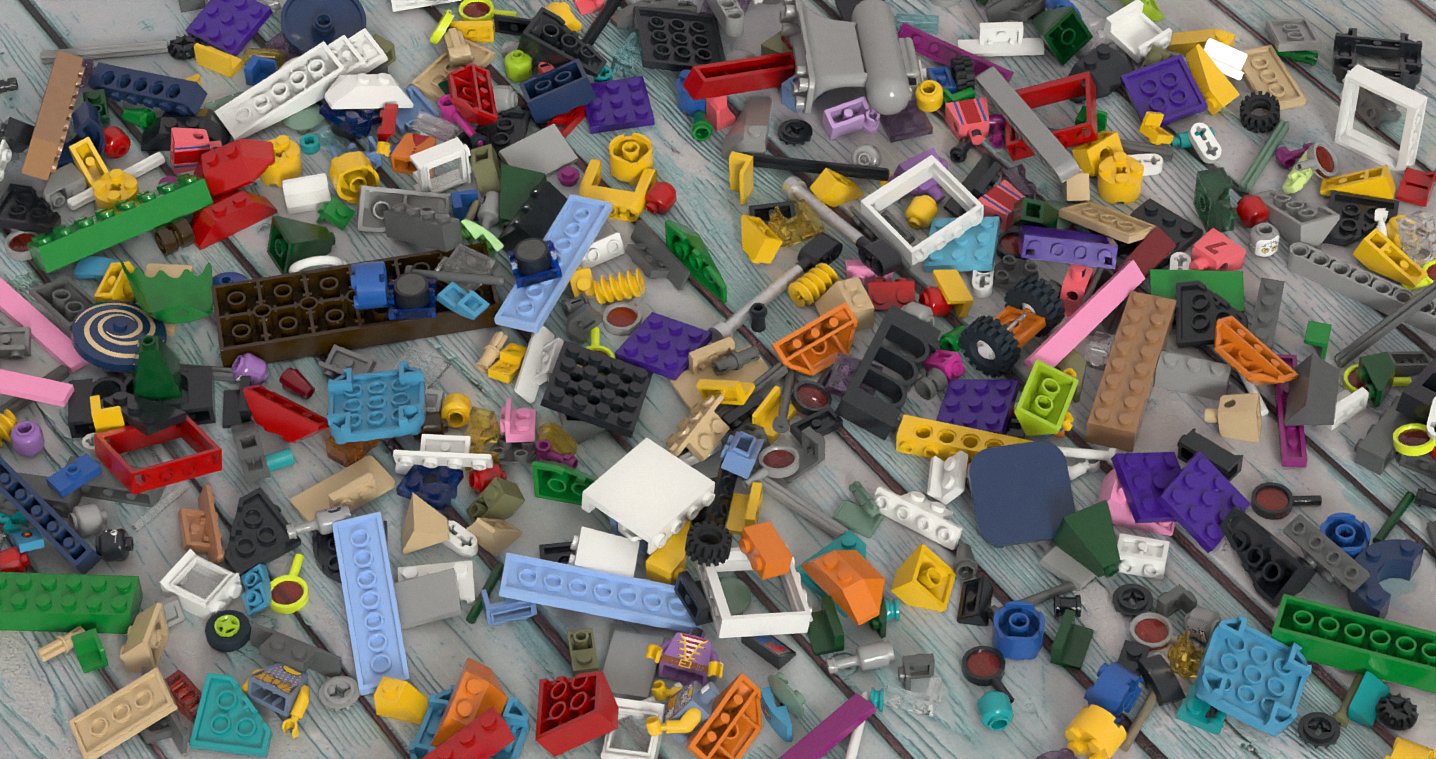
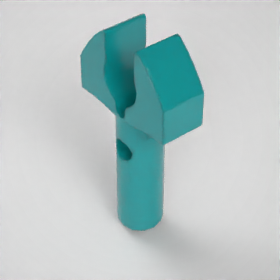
M17 511L12 516L0 512V522L5 524L3 526L5 534L9 535V533L20 531L21 527L17 526V524L28 528L26 517L20 511Z

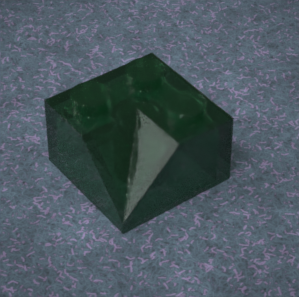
M1223 167L1197 171L1193 205L1206 233L1212 228L1220 233L1234 230V223L1238 218L1236 208L1232 207L1230 203L1229 190L1232 189V179L1230 175L1227 176Z

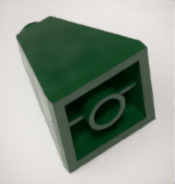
M1073 6L1042 11L1031 22L1062 66L1093 38V35Z
M506 164L502 165L499 219L503 230L520 210L522 204L530 197V191L539 184L541 186L547 182L545 173Z
M272 216L267 253L280 273L288 274L290 266L299 260L329 254L336 242L335 235L324 226L281 216Z
M147 335L139 338L132 364L133 395L151 401L182 398L180 360L159 336Z
M1101 501L1063 517L1053 540L1054 545L1099 578L1104 575L1106 578L1114 576L1119 571L1118 565L1121 560L1107 501Z

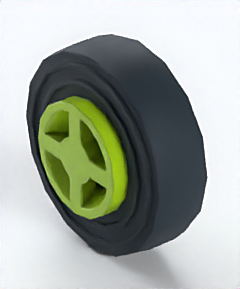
M224 610L214 614L206 623L205 635L207 642L213 649L220 652L239 650L247 644L251 636L249 619L242 612L236 610Z

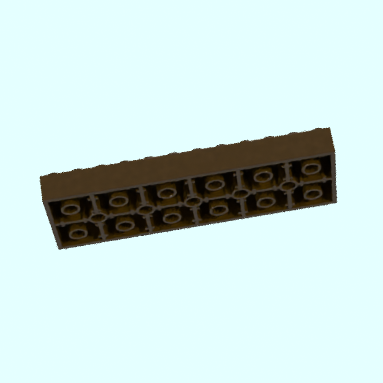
M486 242L460 246L448 252L433 250L364 261H384L389 307L355 310V290H352L351 264L213 285L211 290L223 367L232 368L235 359L239 355L242 356L246 353H251L264 360L267 364L329 354L334 344L347 350L501 326L495 324L494 319L500 309L496 285L454 282L467 293L473 290L490 304L475 320L455 313L436 300L438 294L451 281L428 280L429 288H433V293H430L429 303L420 310L408 311L400 308L396 304L395 294L391 295V290H394V281L405 273L407 265L415 266V269L493 276Z

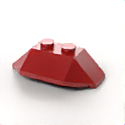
M469 63L465 67L450 72L447 76L450 99L463 118L472 124L477 123L482 126L496 122L498 116L490 70Z
M241 138L201 154L194 175L205 179L211 198H217L254 183L268 166L275 162L273 143Z
M237 189L212 199L214 204L199 209L193 214L191 228L196 240L194 245L199 250H202L278 213V211L266 197Z
M259 384L244 387L243 389L255 423L264 427L266 432L278 434L286 442L296 443V441L310 438L329 428L327 418Z

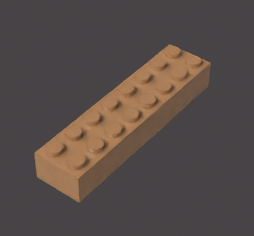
M57 51L21 173L48 181L50 173L55 174L85 67L81 66L83 58Z
M1130 291L1087 422L1085 442L1133 452L1155 383L1156 367L1160 353L1165 351L1172 329L1177 300Z

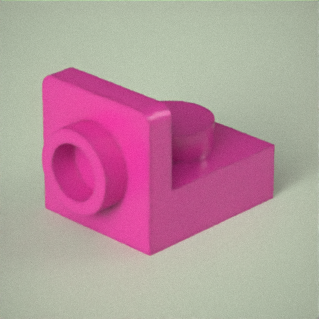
M938 349L924 363L928 371L932 368L941 370L945 374L948 384L950 379H959L966 371L959 353Z

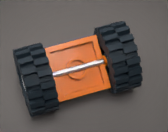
M1030 275L1023 277L1006 292L1004 301L1007 303L997 316L993 318L989 315L987 317L982 315L961 332L960 335L962 336L959 337V341L962 342L960 348L965 350L963 353L965 358L968 357L970 359L969 363L971 365L974 364L979 372L982 370L986 376L991 375L993 378L1002 376L1020 359L1021 355L1019 353L1021 348L1034 336H1046L1062 321L1065 316L1063 314L1065 307L1061 306L1063 301L1058 299L1059 293L1052 290L1053 286L1051 284L1046 285L1045 280L1042 278L1038 280L1037 276L1030 277Z

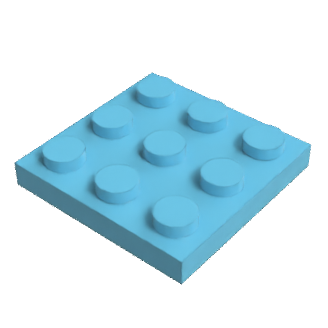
M983 217L980 224L972 226L962 236L948 242L941 250L931 253L924 262L925 272L957 269L958 272L973 270L993 271L1001 224L1000 217ZM934 218L931 223L929 237L957 218Z

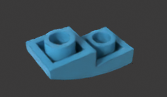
M87 256L79 260L73 275L77 279L96 278L101 283L110 264L120 261L105 257Z
M258 564L241 576L246 590L242 597L250 617H253L269 606L272 600L269 575L266 566Z

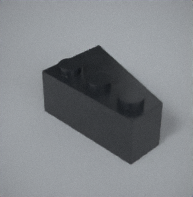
M549 181L541 186L539 184L530 191V197L522 204L520 210L497 238L504 245L502 250L512 259H516L514 249L521 241L527 238H540L543 240L567 201V198Z

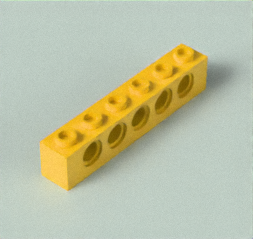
M904 414L897 432L896 451L929 459L936 456L946 461L950 456H954L961 450L968 454L967 463H970L973 457L981 450L1035 441Z

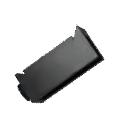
M1195 428L1187 435L1181 436L1177 443V447H1179L1178 459L1187 463L1195 453L1201 451L1229 482L1241 472L1243 455L1230 453L1199 433H1196Z

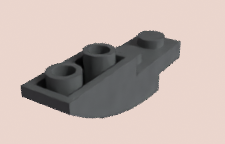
M640 0L618 11L610 17V22L619 30H628L630 27H635L633 19L634 6L697 13V6L691 1Z
M254 420L230 426L246 483L271 477Z

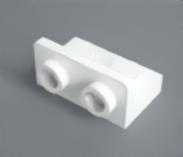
M960 450L946 461L936 456L931 458L927 494L947 505L964 492L968 454Z
M1120 533L1117 544L1121 560L1118 565V572L1160 580L1164 579L1170 542Z

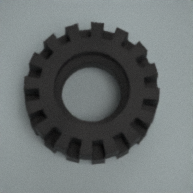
M971 57L951 58L950 72L957 86V92L970 87L975 91V74Z
M1258 91V95L1252 92L1251 97L1246 95L1245 101L1242 100L1240 106V120L1244 128L1247 126L1248 131L1254 129V133H1258V130H1261L1262 133H1266L1265 129L1273 130L1272 125L1275 127L1278 121H1280L1278 99L1276 100L1274 95L1270 97L1269 92L1262 95V91ZM1258 108L1269 111L1264 116L1252 114V111Z
M702 521V525L697 522L695 526H691L688 530L685 544L687 557L691 556L690 560L693 562L698 560L699 565H702L704 562L707 567H710L711 563L714 566H719V562L723 564L729 558L732 534H729L727 528L723 529L722 524L715 526L713 521H711V525L707 524V521Z

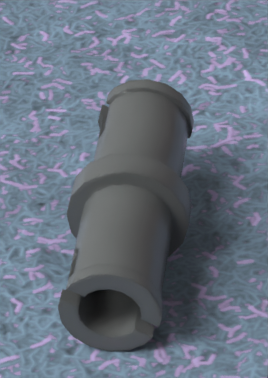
M753 345L740 352L733 351L729 356L713 361V371L717 376H720L733 369H742L743 365L760 359V356H757L760 355L759 350Z

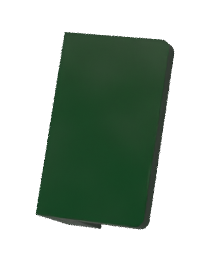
M832 597L821 598V611L811 613L813 621L809 623L807 632L815 656L844 651V632Z
M1066 609L1052 645L1050 663L1081 670L1094 630L1075 625L1076 611Z

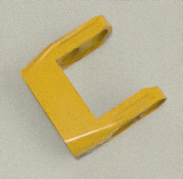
M592 158L580 183L578 196L611 202L613 210L608 216L609 219L627 222L636 221L646 209L645 194L657 180V169H644L635 192L598 186L602 178V162L599 159Z

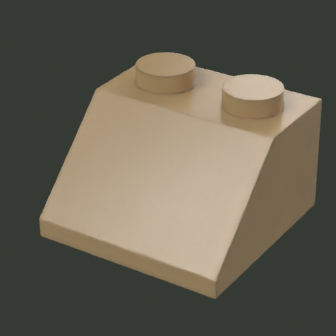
M858 276L837 281L814 303V307L820 317L846 302L858 321L855 332L874 327V306Z
M156 603L138 614L134 624L129 626L126 645H122L120 650V660H123L125 671L142 673V667L148 666L150 671L158 667L170 636L162 603Z

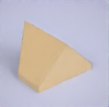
M412 493L401 533L402 552L404 555L450 540L448 519L414 493Z
M478 517L476 522L466 528L477 537L478 545L494 556L499 555L522 534V531L507 521Z

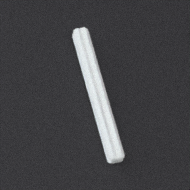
M157 152L122 171L138 178L164 164L165 159L160 152ZM93 186L67 199L68 207L75 211L94 201Z

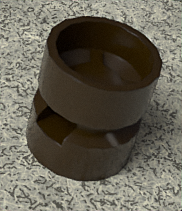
M184 217L170 222V226L163 225L153 230L156 244L165 256L177 252L179 247H188L196 241L194 232Z

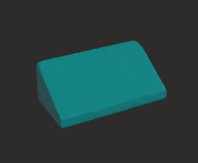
M1366 671L1349 706L1347 717L1350 720L1372 728L1377 718L1376 705L1381 697H1385L1388 694L1390 688L1369 671Z

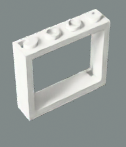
M1357 64L1351 71H1347L1345 78L1342 80L1344 87L1340 94L1341 105L1337 111V116L1339 117L1334 129L1336 131L1334 142L1382 166L1388 165L1390 170L1404 176L1406 168H1411L1415 164L1428 97ZM1360 86L1407 108L1400 151L1353 129Z
M930 155L861 200V215L911 266L924 261L934 251L941 250L948 242L954 238H959L972 226L980 224L984 213V206L933 155ZM930 178H933L967 212L912 247L878 212Z
M739 547L731 548L728 560L726 559L723 564L719 562V566H714L711 563V566L707 567L706 563L703 562L702 565H699L697 561L696 569L706 600L710 605V613L718 638L808 632L809 623L813 621L811 615L812 607L808 606L807 593L805 589H802L800 573L795 570L794 557H792L789 573L780 575L793 612L732 616L717 572L753 570L749 559L741 552Z

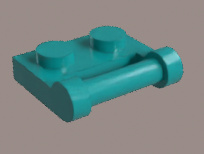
M1195 680L1177 711L1176 719L1212 734H1220L1227 714L1218 710L1214 718H1207L1213 706L1196 696L1195 690L1197 686Z

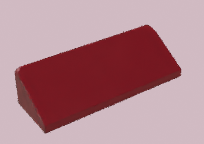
M1155 227L1114 270V273L1128 261L1134 259L1146 279L1149 276L1150 269H1155L1171 253L1176 244L1160 228Z

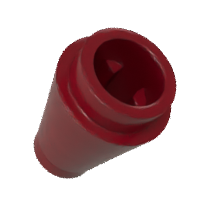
M289 367L280 376L279 382L284 389L305 399H309L315 392V388L298 369Z

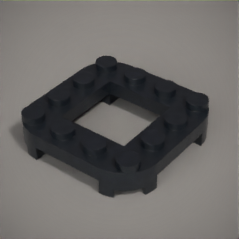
M1349 28L1348 33L1340 34L1337 32L1335 34L1332 72L1336 76V81L1344 84L1342 80L1345 78L1347 71H1351L1356 66V53L1361 56L1377 55L1387 59L1397 57L1398 69L1363 67L1414 90L1421 79L1423 67L1421 51L1423 44L1421 41L1415 42L1408 39L1409 34L1400 33L1399 40L1357 36V28Z

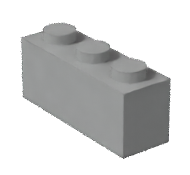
M1161 351L1156 367L1154 387L1220 401V397L1227 394L1232 365Z

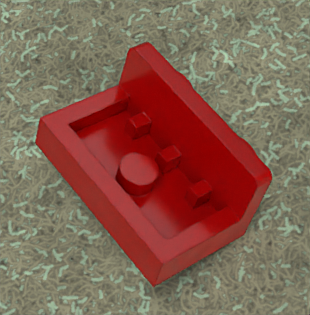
M907 278L895 279V282H886L885 279H874L867 285L868 296L874 306V312L888 311L891 304L901 309L904 305L915 302L914 281H909Z

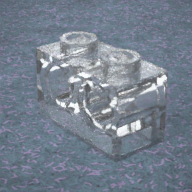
M1419 210L1398 220V236L1401 240L1402 251L1420 267L1435 260L1436 227L1434 216Z

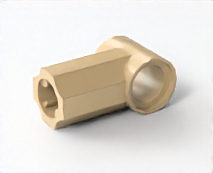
M456 28L448 29L444 34V41L447 47L450 66L472 63L469 44L465 43L462 31Z

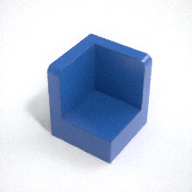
M252 55L244 67L246 85L255 86L278 71L276 60Z
M477 189L451 193L454 218L460 219V222L464 220L473 200H479ZM477 212V214H476V216H475L473 222H474V221H479V219H478V217H477V216H478V212Z

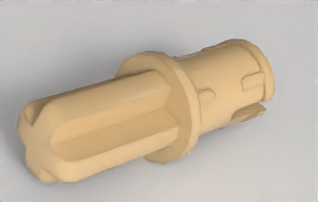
M495 332L489 344L484 346L483 354L476 363V368L480 372L488 373V369L492 366L495 359L500 357V351L507 341V336L504 332Z
M79 626L67 634L56 636V640L39 648L37 654L40 660L45 662L62 652L65 654L69 653V650L73 648L71 636L85 632V630Z

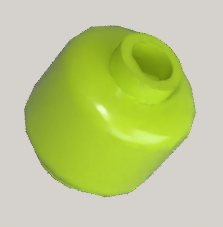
M514 50L508 53L504 59L506 77L518 83L526 81L533 71L531 57L521 50Z

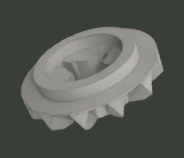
M348 676L332 677L326 680L319 689L321 704H324L327 710L335 709L337 713L339 709L345 708L349 710L352 704L357 705V700L361 697L358 683ZM336 689L339 692H341V694H344V698L336 696Z

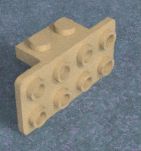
M730 336L690 352L689 369L684 371L676 381L670 379V384L688 409H690L697 402H703L696 387L699 379L733 380L752 383L770 368L760 356L759 360L743 365L742 369H733L717 376L713 371L712 362L725 358L735 351V342ZM746 346V347L741 348V349L736 350V351H737V352H740V351L745 350V349H747V348H749V347H751V346Z
M721 393L716 396L710 395L702 403L697 402L689 409L690 415L688 418L685 417L676 426L678 428L676 433H672L664 441L666 444L664 449L678 457L686 447L700 462L706 460L730 429L714 412L724 399V396Z
M366 456L291 498V505L306 522L314 520L317 511L342 505V507L348 505L350 512L393 489L396 486V481L373 456Z

